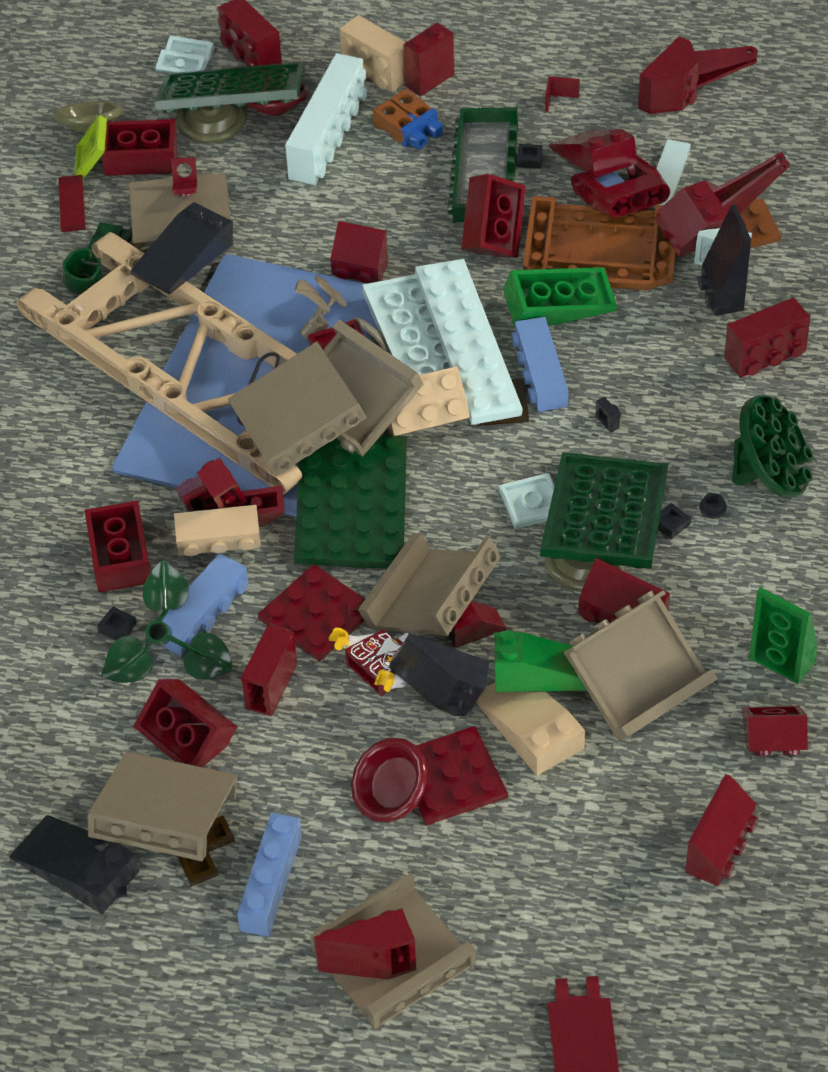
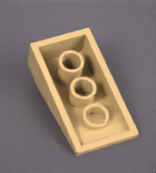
M495 683L485 688L476 701V704L536 776L584 749L585 730L567 709L545 691L495 692Z

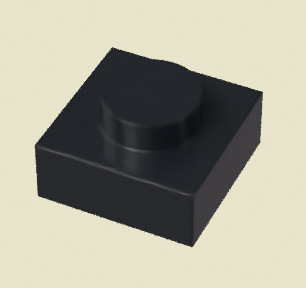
M519 144L517 167L541 168L543 145Z
M606 397L597 400L595 417L610 433L619 429L621 413L615 404H611Z
M670 503L661 510L658 529L673 539L691 524V517Z
M113 606L99 622L97 628L99 633L117 640L127 636L136 626L137 621L135 616Z

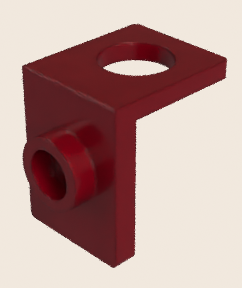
M548 76L545 93V111H549L551 96L579 98L580 79Z
M195 157L172 158V195L178 194V196L185 197L197 193L198 181ZM182 163L188 164L191 167L190 175L186 177L180 176L177 172V167Z

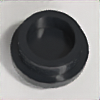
M710 493L701 500L699 509L705 517L716 519L726 513L727 504L721 495Z

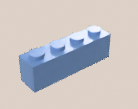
M546 318L516 321L515 332L511 333L513 347H518L519 349L517 351L519 366H524L522 370L524 384L530 385V388H528L530 404L535 403L537 412L568 407V388Z
M219 553L189 586V596L185 604L176 610L168 609V614L163 622L171 627L172 636L192 646V641L196 634L210 631L219 614L227 612L236 595L243 594L247 589L249 581L246 567ZM171 641L161 645L181 657L187 651V649Z
M271 812L237 913L240 931L270 936L302 837L300 818Z

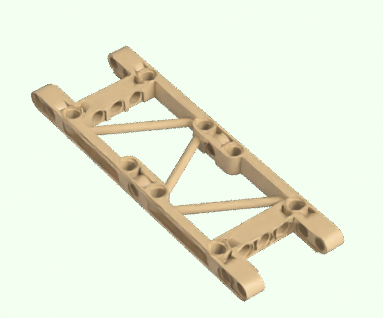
M109 232L92 244V251L96 258L100 257L101 265L111 272L69 304L65 305L45 290L33 288L16 301L17 308L24 317L269 487L282 485L284 495L298 484V481L303 477L295 464L276 476L247 430L238 436L204 413L231 405L228 398L236 393L195 404L188 402L186 390L206 336L213 340H218L227 346L230 352L247 360L254 359L257 356L261 358L267 353L275 352L280 356L279 365H281L297 353L187 281L170 295L154 287L181 305L179 307L90 329L101 319L105 320L107 315L117 307L123 306L125 301L134 294L142 292L150 285L130 274V270L144 253L116 234ZM189 314H195L199 319V328L179 381L147 359L136 356L127 360L96 339ZM270 356L264 359V361L275 367L276 357Z

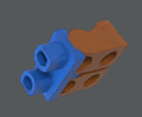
M407 88L393 96L391 101L388 99L373 109V126L388 132L395 141L401 143L404 147L412 145L420 150L427 143L426 134H430L436 139L443 134V124L437 120V111L433 108L431 109Z

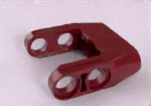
M638 155V163L626 167L630 180L604 187L587 172H581L571 177L573 191L578 197L594 210L614 218L662 204L670 195V187L659 171Z

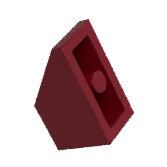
M221 458L208 461L197 472L219 509L240 507L247 502L237 482Z
M282 485L242 491L247 502L241 506H257L259 527L267 525L285 512Z
M471 601L448 636L454 647L458 648L494 635V633L503 632L507 628L496 608Z

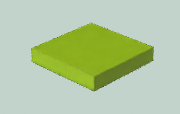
M99 115L76 146L74 175H82L84 179L104 153L107 118Z

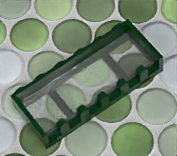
M517 107L460 108V118H455V131L458 134H454V148H457V150L452 151V163L455 167H451V181H454V183L449 185V196L452 200H448V215H453V223L464 222L469 177L489 173L515 182L519 126Z

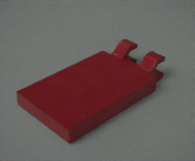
M586 976L585 986L587 995L569 996L567 978L555 979L556 1002H547L554 1072H619L610 998H600L599 976Z

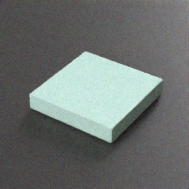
M549 473L498 485L499 493L515 529L547 521L555 486Z

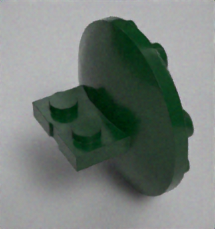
M757 395L748 399L740 412L739 426L741 437L734 440L732 482L735 485L742 486L760 478L767 488L780 497L792 498L802 494L806 490L808 482L812 481L813 476L808 467L805 466L797 469L796 465L810 463L813 460V453L810 447L807 446L798 426L796 414L793 411H788L777 397ZM806 484L802 489H800L799 485Z

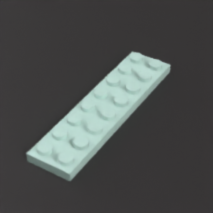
M460 259L415 267L417 281L450 368L458 366L470 413L469 420L471 425L522 416V406L465 260Z

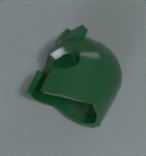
M89 248L76 249L63 261V284L68 291L76 295H81L102 279L100 257L98 258V265L82 260L83 258L90 259L92 257L91 249Z

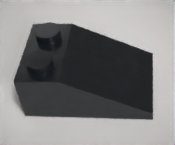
M409 633L390 661L389 668L437 709L448 712L453 716H466L485 690L490 661Z

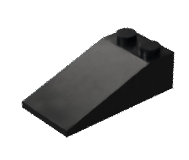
M195 202L191 203L176 215L130 270V274L170 295L233 245V221Z
M736 204L731 205L702 263L701 275L698 276L699 289L701 291L705 290L707 308H712L715 316L744 311L751 238Z
M46 815L9 856L13 861L102 915L115 901L118 892L125 885L127 887L139 873L136 853L119 843L88 837V830Z

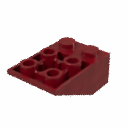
M403 908L394 911L387 910L379 914V916L366 920H356L348 926L335 930L328 929L314 936L316 962L319 972L388 980L417 970L415 938Z

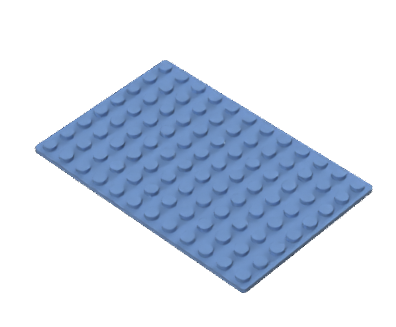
M226 254L220 261L204 292L298 354L309 347L308 341L299 330L312 318L319 306L308 297L295 293V287L299 280H305L327 304L330 301V295L319 287L314 277L318 275L327 281L332 288L337 290L347 303L345 308L341 307L336 301L330 307V312L323 316L330 324L327 329L333 327L338 320L345 323L358 317L361 320L364 319L378 330L362 293V285L364 283ZM192 314L163 369L164 372L178 381L199 328V319L195 314ZM360 327L367 339L381 347L375 338L364 328ZM206 336L186 390L187 401L195 404L239 392L249 385L255 366L260 358L257 356L254 359H242L230 352L228 347L218 340H213ZM263 360L254 381L273 370L274 367ZM147 401L112 466L115 474L176 488L183 481L197 477V472L201 470L205 463L221 458L241 491L269 487ZM231 405L204 412L238 436L246 430L243 425L239 424L237 414ZM298 484L283 495L285 511L283 514L296 517Z

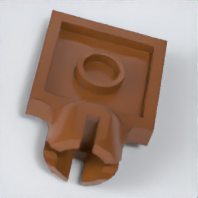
M755 199L741 213V217L746 223L747 231L752 233L750 248L781 241L782 236L764 199Z

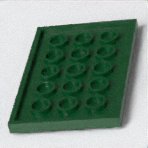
M304 62L167 73L154 101L155 109L162 110L164 113H170L179 108L194 111L203 106L217 109L227 104L241 107L250 102H256L258 105L269 104L274 100H280L282 103L292 102L298 98L305 74Z
M380 435L363 457L355 451L350 453L340 445L341 441L335 438L299 461V470L303 477L298 481L293 564L388 568L404 546L407 436Z
M562 452L541 543L540 557L592 563L597 558L612 566L619 565L637 569H652L668 474V463Z

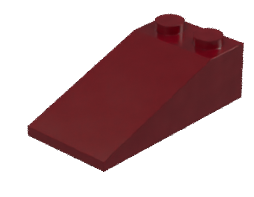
M624 129L588 130L549 144L551 150L594 178L638 163L635 136Z

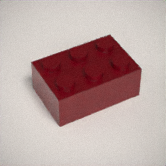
M231 0L218 6L219 17L217 21L221 31L219 36L220 42L224 48L228 47L232 50L237 60L241 59L246 67L282 64L279 31L246 0Z
M175 119L107 122L105 149L102 154L105 176L172 173L171 159L177 158L178 153Z
M793 297L727 324L724 359L737 375L742 378L746 375L753 376L768 366H777L783 360L790 357H799L807 349L811 317Z
M138 500L85 509L98 593L144 585L151 570Z

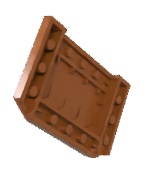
M532 196L523 270L604 267L611 288L650 290L672 283L676 252L655 220L657 211L663 205H655V211L640 210L614 218L594 210L591 206L557 204V198Z

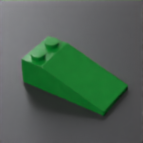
M604 267L511 270L503 287L514 328L516 321L545 317L548 326L614 312L618 308Z
M760 587L757 590L749 659L799 684L816 662L818 645L812 615L810 612Z
M503 631L502 633H494L495 692L587 690L564 654V651L572 647L571 645L524 632Z

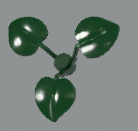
M164 560L159 562L150 572L144 584L143 600L147 608L151 611L163 609L161 615L146 627V636L148 638L146 639V646L143 648L142 642L132 636H124L117 639L107 653L102 671L103 677L119 683H130L144 679L149 675L154 664L153 659L146 652L150 650L152 643L165 645L169 641L189 650L184 656V667L187 673L196 679L209 680L231 671V654L219 637L207 632L198 633L194 636L191 646L172 636L171 627L163 622L168 614V608L172 610L181 608L189 596V586L186 579L168 562Z

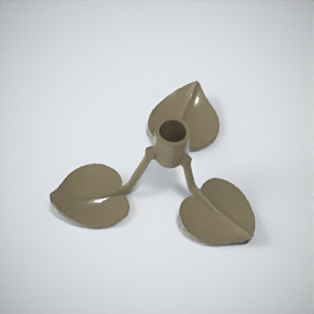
M318 275L314 277L319 287L330 295V301L327 304L305 280H299L295 287V293L308 297L319 306L312 318L299 330L307 341L309 334L325 330L330 325L323 316L330 312V307L335 301L343 308L347 306L342 295ZM358 317L352 319H356L359 326L364 328L375 338L382 349L387 351L384 339L378 330L364 319L361 320Z

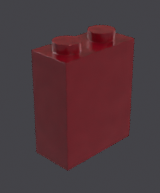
M438 22L403 44L405 86L419 96H423L454 75V33Z
M267 625L241 676L245 709L272 717L298 665L294 632L284 627Z

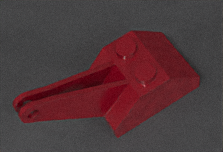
M678 36L640 74L638 109L648 114L683 110L688 104L692 105L697 98L696 89L756 64L757 48L743 46L694 51L691 41Z
M777 153L765 162L720 186L704 180L684 187L657 211L655 220L679 257L696 251L699 231L720 229L731 205L736 204L741 214L789 168L790 163L783 153Z

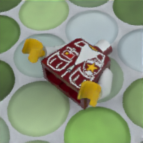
M341 628L333 629L329 641L336 642L334 644L336 650L340 651L345 648L346 665L381 697L393 688H403L406 686L407 683L389 668V663L408 636V633H404L398 639H395L385 630L375 634L353 636L348 635Z

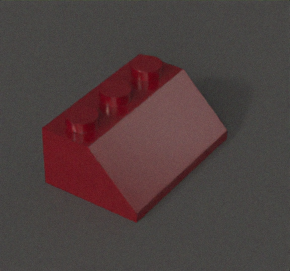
M489 173L469 177L461 250L478 255L518 258L526 186Z
M596 558L579 596L578 614L588 622L595 621L600 623L607 619L610 623L617 619L615 613L627 605H630L632 609L638 606L640 603L637 599L652 591L656 595L663 590ZM664 590L666 594L660 597L669 612L670 593Z
M158 679L133 726L174 762L198 767L205 766L223 751L237 729L233 722L180 679Z
M728 774L724 775L688 841L685 873L719 887L723 878L728 880L735 865L732 860L735 855L739 857L742 855L747 842L744 838L747 832L751 834L754 832L759 817L755 816L756 803Z

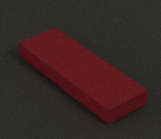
M83 176L58 177L61 232L86 230Z

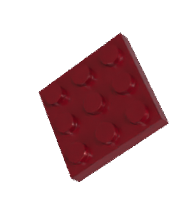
M313 564L258 613V620L266 625L284 627L294 632L295 645L321 662L335 649L334 644L336 642L329 641L334 628H341L350 635L364 622L358 609L365 601V598Z
M476 726L416 745L426 759L428 772L425 793L417 805L426 826L508 798V792Z

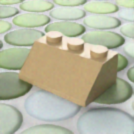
M256 505L174 513L179 556H196L200 553L209 552L223 553L228 550L237 549L251 550L261 547Z

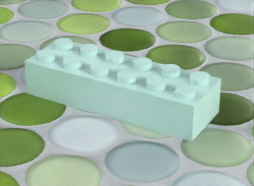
M335 54L285 145L288 179L316 185L319 178L324 177L326 165L328 162L333 161L336 146H341L343 133L349 130L352 116L358 114L360 101L366 99L367 88L364 87L366 70L363 69V59Z

